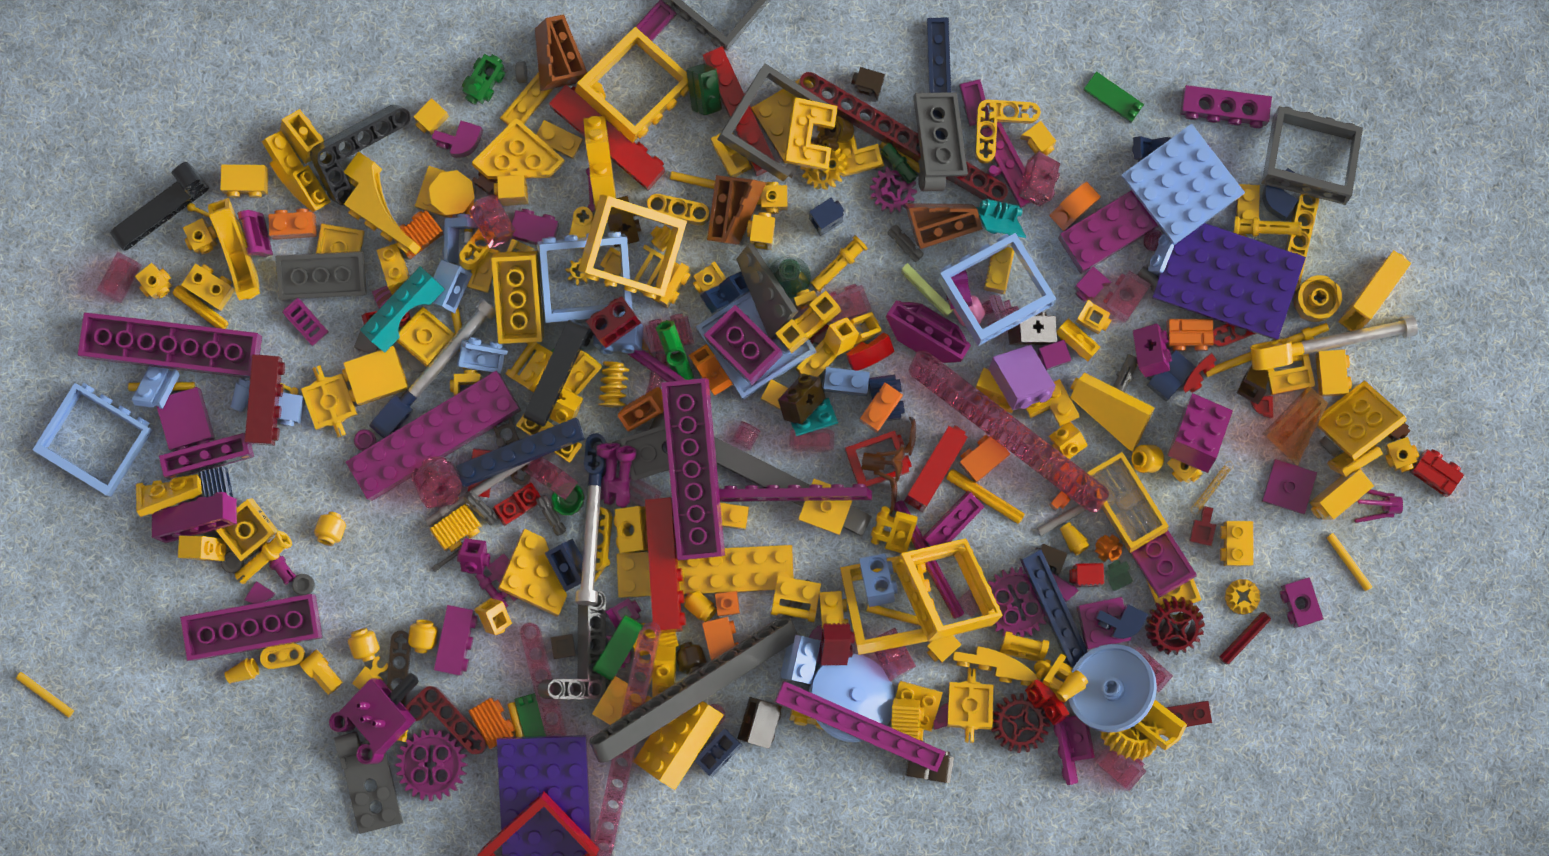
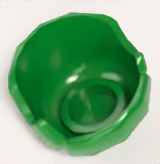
M574 482L559 484L551 496L553 509L561 515H573L579 512L585 502L581 486Z

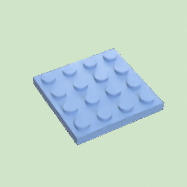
M1192 124L1121 175L1122 179L1173 245L1184 239L1245 193Z
M750 292L696 326V329L714 353L719 364L743 400L767 385L771 379L775 380L816 353V349L809 339L792 354L778 338L772 340L782 350L783 356L751 386L704 337V334L734 305L767 335Z

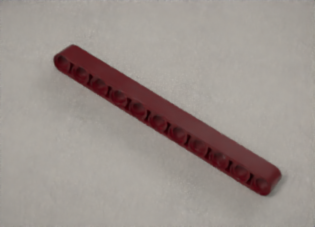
M806 72L801 76L798 85L826 103L838 106L837 116L849 120L854 126L885 144L892 143L897 151L919 163L921 154L916 150V147L919 146L918 133L813 72ZM809 80L813 83L814 87L807 88L803 82ZM822 92H830L833 98H824ZM843 102L849 103L850 106H851V109H850V110H845V109H843V108L841 107V103H843ZM861 113H866V114H868L869 117H870V120H869V121H864V120H862V119L860 118V114H861ZM885 124L888 126L889 131H881L878 125ZM904 135L908 142H900L897 136ZM966 162L967 176H946L947 180L982 200L989 199L1002 203L1008 194V189L1003 182ZM973 179H980L983 186H975ZM996 189L1000 191L1001 197H994L991 190Z

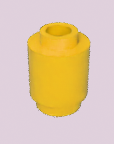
M699 590L691 591L684 599V607L700 621L708 622L717 611L714 603Z

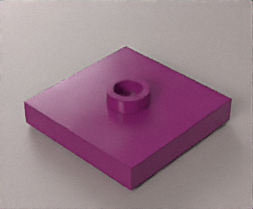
M1275 459L1262 502L1304 515L1317 472Z

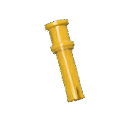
M1235 216L1234 233L1252 234L1253 237H1257L1259 234L1301 236L1302 222L1260 221L1258 217L1240 219L1239 216Z
M856 235L852 237L853 240L845 248L839 250V255L810 282L818 292L848 264H853L855 262L854 259L863 250H868L867 246Z
M278 531L273 540L263 544L260 553L235 573V578L238 580L242 577L239 582L245 584L270 560L278 559L279 554L285 548L288 549L292 546L289 536L282 531Z

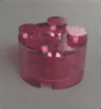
M431 457L422 462L423 465L419 469L416 467L412 474V482L421 501L426 508L455 504L462 490V482L454 465L444 457Z

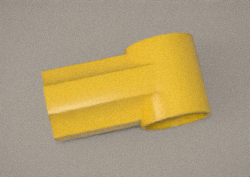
M316 649L299 665L309 677L314 678L320 687L330 695L340 687L343 681L330 668L326 658Z

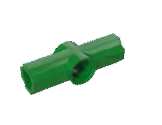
M666 320L660 322L656 326V331L671 370L686 380L693 379L694 374L674 321Z

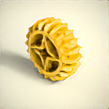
M1141 721L1145 726L1151 727L1148 722ZM1134 726L1120 732H1101L1100 738L1104 740V745L1110 746V751L1117 752V756L1123 755L1125 759L1130 757L1133 761L1137 758L1143 760L1145 757H1149L1157 747L1156 743Z

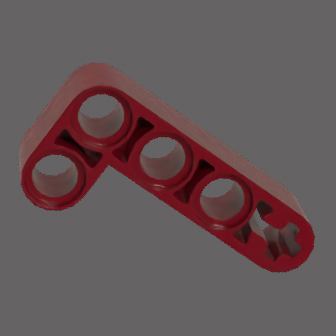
M428 686L424 688L406 705L405 708L409 712L414 705L420 707L421 714L415 718L416 721H421L432 712L471 754L477 755L486 751L488 745L480 731L438 687ZM430 690H434L437 693V699L432 703L426 698ZM445 706H449L452 709V715L448 719L444 718L441 714ZM460 722H464L468 728L467 732L463 735H460L456 730ZM473 731L475 734L471 737L476 741L481 740L480 746L482 748L473 749L474 743L470 739L465 741L464 738L470 736Z

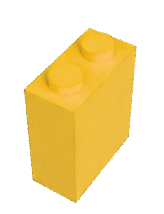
M391 346L385 353L379 350L344 362L345 369H342L345 381L350 382L352 388L349 390L351 400L359 406L406 391L409 388L394 346Z
M1361 469L1347 477L1342 475L1309 502L1312 506L1311 511L1318 519L1334 520L1373 488L1374 485Z

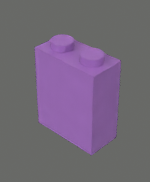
M1032 345L994 356L989 366V371L1012 410L1025 409L1034 403L1046 402L1052 397L1056 385Z

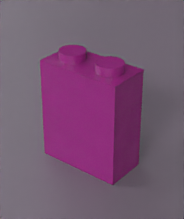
M195 387L169 395L163 409L157 406L170 451L182 450L215 439L200 388Z

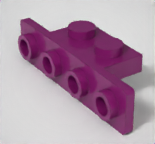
M1070 716L1054 725V733L1058 737L1059 742L1058 755L1063 763L1062 776L1067 785L1078 783L1075 761L1095 758L1089 726L1083 723L1077 716Z

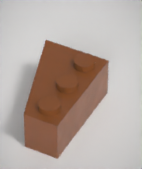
M564 14L545 18L535 28L540 91L576 84L587 74Z
M716 175L707 240L739 245L748 226V220L752 217L766 182Z
M904 203L915 242L920 249L983 229L978 210L973 204Z

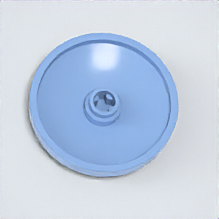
M1120 644L1099 646L1082 656L1072 672L1075 670L1080 671L1087 678L1088 684L1086 689L1069 699L1070 706L1076 716L1092 729L1111 733L1129 729L1148 714L1154 703L1157 688L1154 671L1149 662L1133 648Z
M853 654L852 658H848L847 665H821L815 672L809 688L810 693L881 724L888 725L892 718V704L895 699L894 689L887 673L875 661L863 655ZM817 721L821 728L834 738L845 742L863 741Z

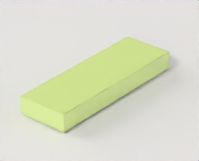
M908 263L902 268L901 273L945 317H948L954 309L950 310V305Z

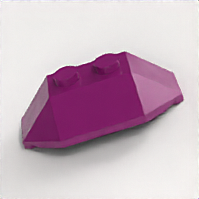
M896 300L886 315V319L897 341L933 363L961 362L971 346L966 341L958 325L921 303Z

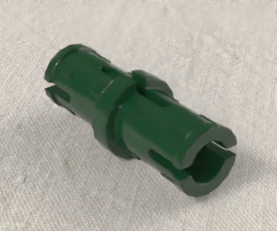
M892 143L885 145L880 152L892 165L891 168L897 171L908 185L914 182L918 174L909 166L906 157H902Z

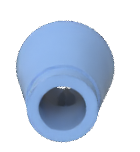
M240 378L239 382H236L231 408L242 412L248 404L249 380Z

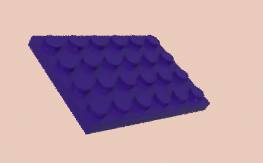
M1204 223L1174 245L1163 273H1160L1152 299L1278 340L1306 257Z
M587 736L497 738L501 830L545 791L591 839ZM545 807L539 810L502 844V856H582L587 852Z

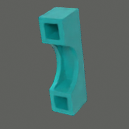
M419 266L360 331L385 353L400 338L398 329L403 316L415 306L422 304L431 305L445 288Z

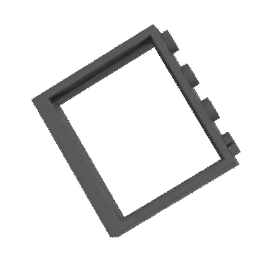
M662 0L670 8L674 6L680 11L678 14L685 21L691 20L696 24L695 29L704 36L707 33L713 38L711 42L715 46H722L727 51L770 2V0H758L726 37L682 0Z
M764 63L717 140L784 182L788 176L793 177L798 167L789 163L786 167L782 166L732 134L766 78L797 98L828 103ZM814 125L811 135L812 143L820 132L817 130L818 126Z
M1279 106L1272 120L1261 184L1346 205L1353 193L1363 127L1356 126L1353 123L1339 122L1330 117L1324 118L1310 112H1300L1290 107ZM1283 123L1352 140L1344 186L1275 168Z

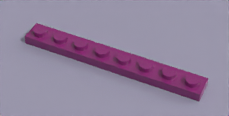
M817 484L809 485V488H801L800 485H788V488H780L778 485H767L765 489H758V486L747 485L745 489H737V486L728 485L724 486V489H719L720 502L872 500V491L864 484H853L852 487L846 488L841 484H832L831 488H822V485Z
M785 681L782 682L774 701L934 772L938 771L945 755V751Z

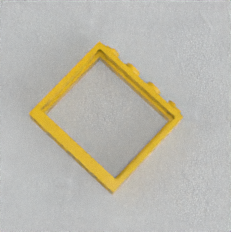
M636 27L577 83L575 92L599 114L605 116L606 120L632 143L637 138L641 139L649 131L648 128L652 124H658L663 118L662 114L666 110L671 111L677 104V99L680 96L685 97L689 91L687 72ZM637 44L679 83L634 126L600 96L592 86Z
M600 195L578 271L585 273V278L597 281L598 277L605 279L604 284L614 287H617V283L625 285L624 290L636 293L637 289L644 291L643 296L653 299H656L657 295L665 297L687 221L610 196ZM611 207L673 227L655 287L593 268Z
M966 538L901 553L892 563L928 642L992 626L1003 616L999 608L1000 606L992 594L991 587L983 575L982 568L973 554V549H971ZM955 556L982 616L943 626L915 564Z
M898 556L886 559L887 561H891L893 563L898 558ZM925 563L915 564L927 592H931L929 579H924L923 573L926 572ZM860 564L840 567L858 655L928 641L923 629L865 640L852 581L863 579ZM876 568V569H874V570H872V571H874V572H879V571H881L882 569Z

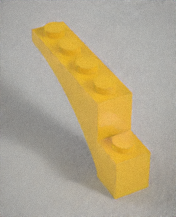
M357 152L344 170L345 175L349 177L348 182L356 187L344 203L350 209L348 214L356 220L364 219V225L373 231L376 229L380 230V235L387 241L395 240L398 242L396 246L405 253L411 251L416 255L421 247L400 229L387 207L380 181L382 169L374 161Z

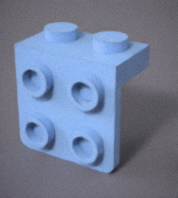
M795 635L794 643L786 647L780 674L781 678L812 684L821 641Z

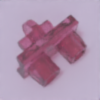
M992 295L988 301L982 304L985 316L994 313L996 321L988 323V326L1019 310L1018 306L1012 307L1009 300L1002 302L1000 295Z

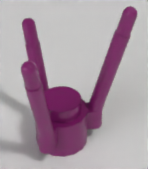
M1370 489L1367 493L1384 497L1383 500L1359 499L1357 503L1380 505L1386 513L1356 518L1355 522L1359 523L1386 517L1394 518L1395 514H1401L1403 511V498L1395 496L1394 493Z

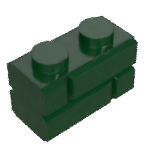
M707 64L687 68L692 111L699 112L701 115H709L721 111L722 105L717 68Z

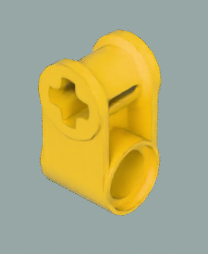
M583 206L578 207L574 211L569 235H577V238L586 237V234L589 233L594 218L589 208ZM583 212H586L589 219H585L582 223L578 216H582Z

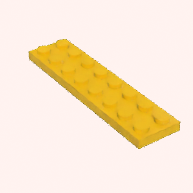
M792 545L725 548V556L678 560V568H682L683 581L679 582V585L684 595L697 590L702 594L775 590L777 576L794 578ZM648 552L616 554L618 598L651 596Z

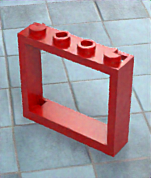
M956 425L953 428L948 426L904 500L905 503L922 513L968 438L964 435L966 432L960 429V427Z
M544 791L482 847L477 856H496L493 852L543 807L587 851L582 856H596L599 848Z

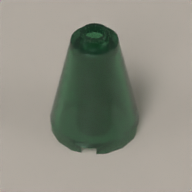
M783 256L775 260L770 266V270L790 299H794L797 296L796 293L808 289L811 282V273L808 265L802 259L795 256Z

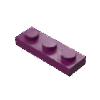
M967 491L922 538L930 546L951 542L984 508L983 504L970 491Z

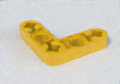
M982 101L977 108L976 159L980 163L985 164L991 162L995 157L997 122L1034 123L1040 117L1041 111L1039 106L1033 102ZM985 105L989 106L990 110H993L988 116V121H984L985 111L981 110L985 108ZM1006 106L1012 107L1015 111L1014 116L1006 117L1003 114V108ZM1019 107H1022L1020 112H1027L1029 108H1032V112L1036 113L1032 118H1029V115L1025 113L1020 115L1021 118L1017 117ZM983 126L991 128L992 135L990 137L981 135L980 129ZM992 141V144L988 143L987 152H991V154L984 158V155L980 153L984 149V142Z

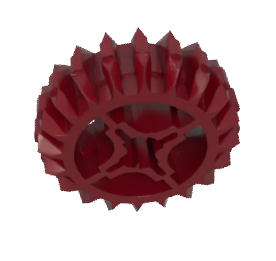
M1174 596L1171 597L1170 602L1163 598L1164 604L1162 605L1155 603L1157 609H1150L1149 612L1152 616L1146 618L1148 624L1145 625V630L1148 631L1146 636L1150 639L1151 645L1156 646L1160 652L1164 650L1165 654L1168 655L1171 651H1173L1174 655H1178L1179 650L1186 653L1188 646L1194 649L1193 642L1200 643L1198 635H1204V631L1201 628L1205 627V623L1202 620L1204 616L1199 612L1198 606L1193 605L1191 600L1185 602L1184 597H1180L1177 601ZM1173 612H1179L1178 614H1175V615L1170 614V613H1173ZM1164 618L1165 622L1159 631V625ZM1191 620L1190 627L1188 631L1185 633V628L1189 624L1188 622ZM1170 621H1172L1173 624H1177V627L1179 628L1180 631H1178V630L1176 629V627L1173 628V627H1172V624L1170 623Z
M1024 693L1019 694V700H1016L1015 694H1011V702L1004 697L1003 702L1006 705L1003 706L997 703L996 706L1001 709L1000 712L993 710V715L998 717L997 720L993 719L992 723H997V727H993L991 732H999L994 739L999 740L1002 737L1004 740L1000 743V746L1004 747L1008 742V751H1012L1015 745L1017 753L1021 752V746H1024L1025 752H1029V744L1034 749L1038 748L1035 741L1038 740L1040 743H1043L1044 739L1040 735H1048L1049 733L1043 730V726L1050 727V723L1043 722V719L1048 718L1046 714H1041L1044 711L1043 707L1035 709L1028 697L1027 700H1024ZM1023 704L1022 710L1017 716L1005 714L1010 707ZM1029 708L1035 712L1038 726L1028 721ZM1023 716V722L1031 728L1025 726L1018 729L1017 724L1010 720V718L1015 720ZM1002 720L1012 725L1011 738L1005 734ZM1029 730L1035 732L1030 739L1017 742L1022 731Z

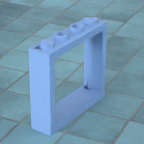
M610 231L608 235L602 236L600 246L620 244L622 277L630 279L627 236L621 234V231ZM589 233L586 234V237L577 238V235H566L564 239L556 240L555 237L542 238V241H537L542 310L545 323L590 319L592 314L608 306L607 304L551 310L547 251L585 247ZM623 285V297L632 308L631 292L624 290L625 285ZM625 311L621 312L619 316H623Z
M1016 233L1010 236L1008 234L1003 235L992 246L989 244L984 245L978 250L977 254L964 256L959 260L960 263L954 266L952 264L945 266L941 269L938 277V282L978 346L1052 307L1056 301V297ZM1011 246L1042 297L982 329L951 277Z
M74 383L32 450L103 494L111 497L153 429L148 427L150 423L143 418L138 417L136 420L131 417V411L121 405L119 408L111 404L113 400L101 394L98 397L93 393L95 389L83 383L80 386ZM81 394L141 430L140 435L109 484L104 483L48 448Z

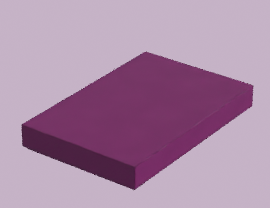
M1169 531L1130 553L1158 598L1197 577L1196 572Z

